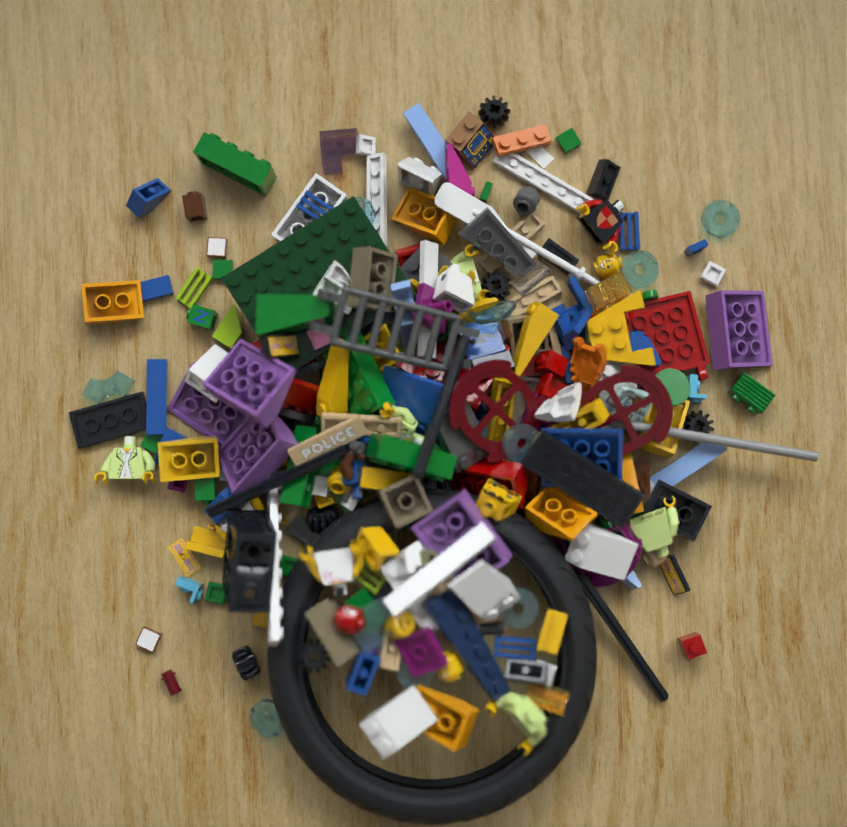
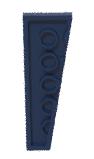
M452 589L440 595H433L421 603L422 608L434 624H437L442 630V635L446 640L450 641L455 648L454 651L465 661L466 667L475 676L477 682L491 701L497 702L502 696L509 693L511 689L466 603Z

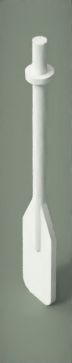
M451 183L441 185L434 198L435 205L441 210L469 224L488 207L518 243L572 273L577 281L582 279L594 287H597L599 284V280L584 272L585 268L583 266L578 269L509 229L491 206Z

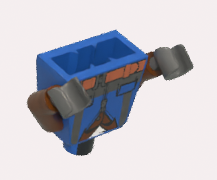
M352 441L349 444L351 451H348L341 458L342 483L353 488V499L363 500L365 499V490L372 489L360 487L363 467H387V465L371 462V457L365 456L366 453H363L366 448L365 444L360 441Z

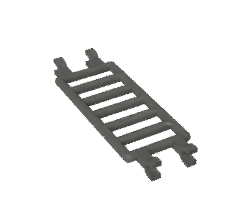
M343 286L340 294L319 289L318 298L338 303L333 325L328 326L311 321L309 327L312 331L329 334V344L332 346L440 372H447L449 369L458 333L478 338L480 334L479 330L460 326V315L350 286ZM348 295L360 299L349 341L338 339V334ZM367 300L379 302L367 346L358 344L357 340ZM386 305L398 308L387 350L376 348ZM406 309L416 312L404 355L395 353V348ZM425 314L433 316L434 321L424 359L413 357ZM442 319L453 322L441 364L431 360ZM464 359L462 367L470 369L472 361Z

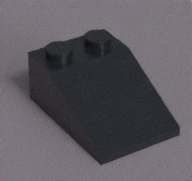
M658 479L641 514L644 515L663 507L667 511L668 507L664 504V498H666L667 504H672V496H674L676 500L674 508L677 510L679 519L677 535L694 543L712 506Z

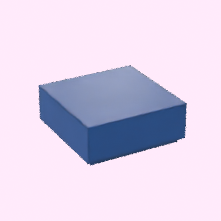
M704 239L688 246L684 252L689 257L703 251L708 246V243Z

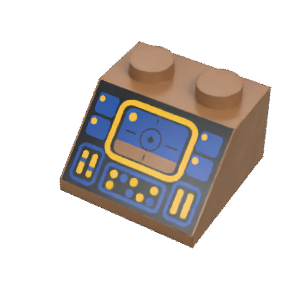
M468 111L446 138L445 143L446 145L452 144L458 157L475 169L494 146L492 139L495 136L483 121Z

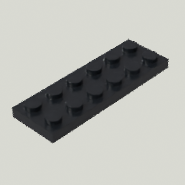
M542 430L521 461L522 465L621 528L624 527L645 498L644 493L545 430Z

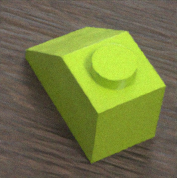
M233 304L212 335L214 339L230 349L240 339L244 340V330L239 309Z

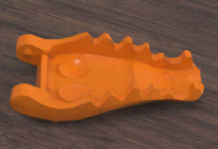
M576 336L573 340L574 349L570 360L572 365L570 372H573L571 380L574 381V384L580 382L583 389L582 392L584 393L601 380L606 368L607 355L603 344L598 343L593 347L585 344L583 338Z

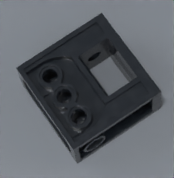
M228 510L222 586L228 612L270 613L277 532L268 510ZM250 588L254 589L255 596L247 598L245 591Z

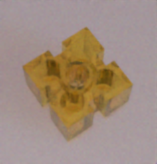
M621 271L587 288L584 293L593 307L592 315L625 299L633 291Z

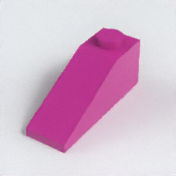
M452 144L445 145L446 183H451L475 197V188L472 187V182Z

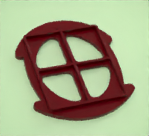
M501 359L487 360L467 370L454 386L448 406L450 426L453 429L460 427L471 441L490 452L486 456L488 462H497L509 458L522 450L532 440L542 422L541 419L535 418L534 415L546 401L544 395H539L536 398L529 386L510 370L511 362ZM500 377L510 381L511 386L497 402H493L478 387V383L482 379ZM517 391L521 392L526 405V417L521 426H518L503 411V406ZM470 392H473L489 407V412L476 427H471L466 416L465 404ZM495 416H498L513 430L514 434L507 440L492 441L483 438L481 432Z
M630 364L622 365L620 367L621 372L602 379L584 393L581 390L579 408L592 402L601 391L605 390L608 392L616 407V412L610 415L604 423L594 428L600 429L616 420H622L631 437L630 442L623 443V454L637 450L654 439L657 442L664 441L670 430L673 417L671 398L664 384L650 371ZM623 382L636 383L645 387L649 395L628 407H624L614 390V385ZM650 403H654L656 406L655 420L650 429L644 435L639 436L629 419V414Z

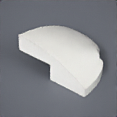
M334 260L312 295H318L319 289L340 294L343 286H349V274ZM347 303L344 313L349 315L352 308L347 307Z
M578 382L558 391V394L551 400L550 398L547 399L536 411L535 418L554 422L574 420L581 400V383Z

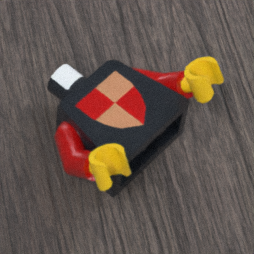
M587 200L575 208V211H580V215L576 218L597 245L606 243L603 246V250L608 248L610 251L609 255H612L618 250L616 243L621 230L620 225L623 223V219L618 213L624 209V205L619 200H616L613 204L608 200Z

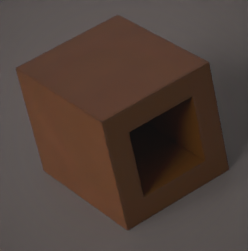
M191 191L187 195L182 196L185 216L189 222L208 219L205 198L201 192Z

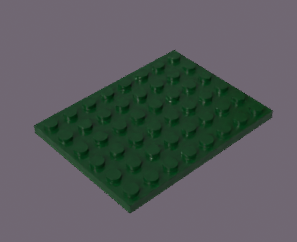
M352 196L226 274L221 279L255 331L257 294L312 295L334 260L350 276L353 248L370 246L387 252L389 250L356 198ZM397 264L395 283L406 281L407 278ZM412 288V296L414 297L416 292ZM352 308L349 315L343 314L338 334L339 338L344 339L350 336L357 309ZM364 312L360 330L374 322L376 312ZM333 322L326 323L325 325L332 326ZM307 328L295 332L299 356L276 359L298 370L330 350L331 345L329 344L314 350L307 334L310 329Z

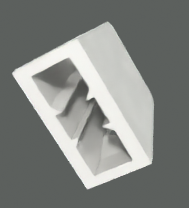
M450 265L447 270L438 276L433 299L438 302L449 299L453 303L454 310L464 313L475 305L472 279L461 273L459 265Z

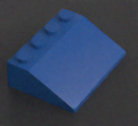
M385 365L382 376L395 401L394 406L408 408L419 423L415 432L420 435H426L443 384Z
M541 428V432L545 430L622 479L623 429ZM542 478V487H556Z

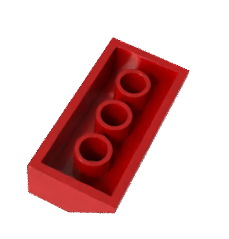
M293 378L282 407L289 408V406H292L291 410L303 412L305 410V414L316 416L317 394L320 386Z
M484 458L458 474L453 471L452 478L449 479L452 490L462 491L465 489L470 494L480 496L482 489L490 478L521 495L522 498L517 509L523 508L528 476L525 466L521 463L503 460L488 462Z

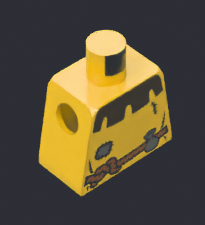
M489 478L480 493L476 505L480 509L482 516H489L497 521H501L516 512L522 496Z

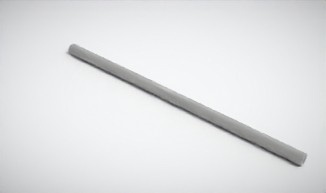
M616 420L606 425L608 427L626 429L622 420ZM631 421L635 431L646 433L652 426L649 423ZM670 427L667 437L815 462L818 460V452L673 427Z

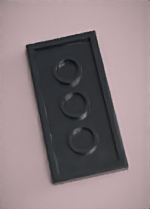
M137 392L69 412L78 449L145 431L147 402L144 392Z

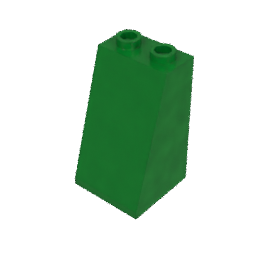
M257 294L255 335L264 339L265 334L288 333L307 329L310 327L311 321L321 324L333 322L338 304L318 298L317 295Z

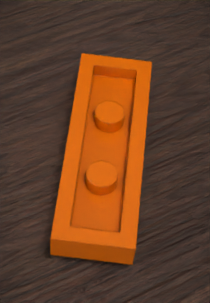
M545 124L495 136L492 142L497 157L550 145L552 140Z

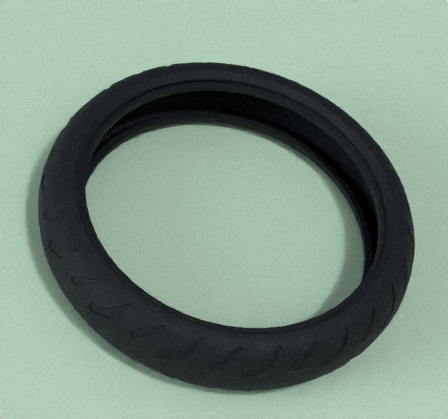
M424 489L433 511L460 492L444 489ZM468 493L476 504L479 496ZM380 498L372 500V502L355 508L353 511H349L334 521L308 546L312 547V556L318 552L350 548L351 541L354 540L355 544L361 528L381 526L389 534L394 531L411 528L428 514L396 529L386 513ZM516 512L501 521H497L489 516L486 519L511 554L524 565L538 583L549 608L568 614L557 652V669L552 691L568 695L563 713L547 708L544 709L542 714L547 719L544 722L547 733L528 755L524 756L526 750L523 747L517 749L518 744L498 761L470 774L445 779H418L402 776L368 762L339 738L324 718L311 688L308 666L302 669L301 666L305 661L297 662L299 657L304 656L299 655L297 651L298 649L305 650L301 643L307 644L310 625L304 613L316 605L325 585L314 577L306 562L300 557L290 570L282 586V600H279V607L283 608L282 619H279V625L283 627V638L280 639L277 646H268L267 650L270 691L280 723L298 756L321 782H324L332 791L348 802L375 815L411 824L442 825L474 820L500 811L533 791L558 767L576 741L590 709L597 674V643L592 613L583 587L573 568L565 559V556L543 532ZM308 547L304 550L303 553H305V554H308V553H309V552H308Z

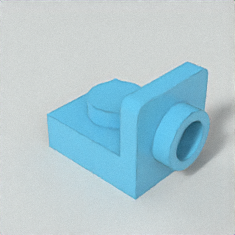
M687 375L686 377L690 383V394L687 399H690V403H702V400L708 399V395L697 394V391L700 389L698 375Z
M184 576L177 578L175 585L180 587L179 590L186 593L193 592L189 603L194 604L197 600H201L204 593L202 583Z

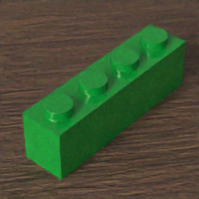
M296 425L293 435L297 444L321 433V430ZM290 455L288 456L286 470L296 466ZM317 469L284 484L280 490L279 502L309 509Z

